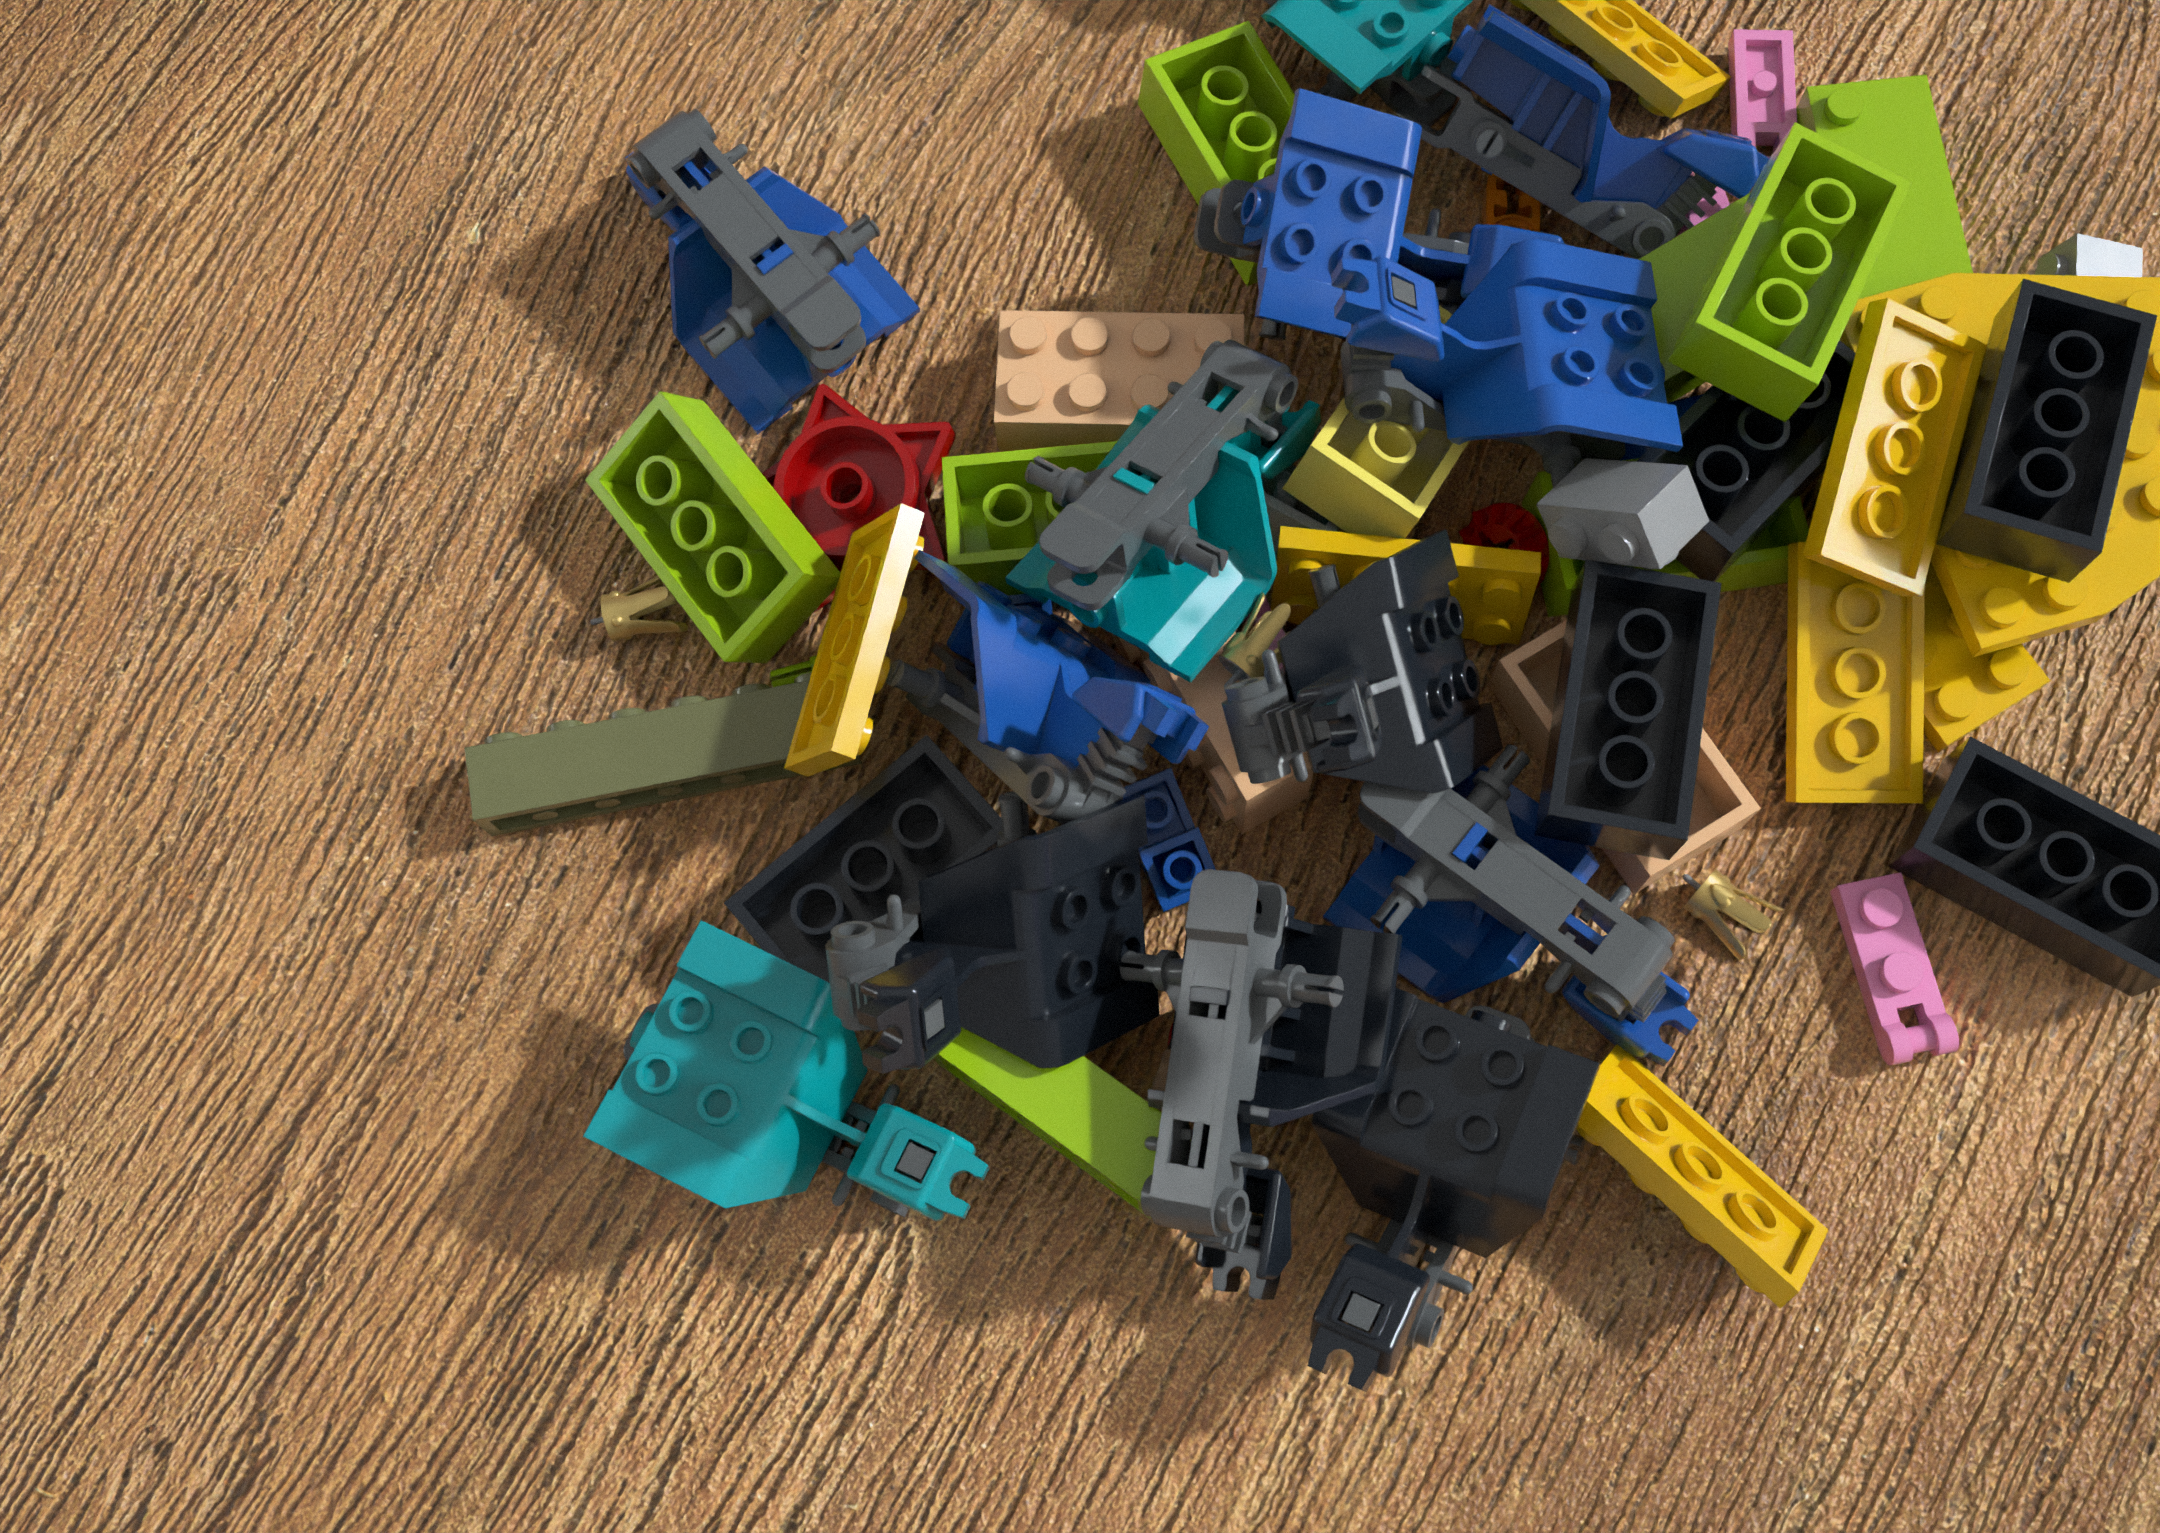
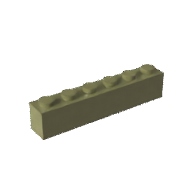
M812 672L796 677L792 684L772 688L766 684H748L733 690L731 696L711 700L703 696H687L674 700L670 704V708L649 712L641 708H625L612 712L608 716V720L588 724L578 720H565L550 724L546 728L547 732L527 736L514 732H504L485 738L484 744L464 748L473 821L491 836H497L802 776L784 767ZM861 755L856 756L855 760L827 770L862 764Z

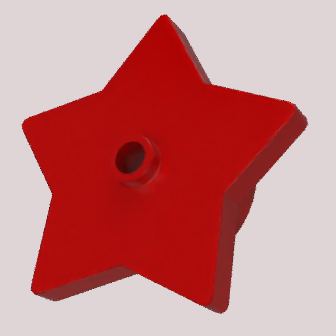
M819 385L801 434L789 445L778 463L762 472L763 476L840 573L852 533L901 503L925 513L919 536L924 538L923 552L948 563L929 499L942 471V457H948L956 438V433L950 423L925 422L883 425L866 417L827 385ZM859 493L854 500L848 502L853 495ZM919 562L914 570L929 571ZM836 588L814 612L820 610L833 600Z

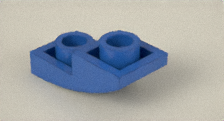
M1167 768L1133 784L1124 786L1126 793L1123 796L1125 799L1136 793L1145 795L1148 844L1138 848L1139 862L1163 912L1189 901L1191 885L1197 873L1207 869L1216 870L1199 827H1195L1173 771L1171 768Z

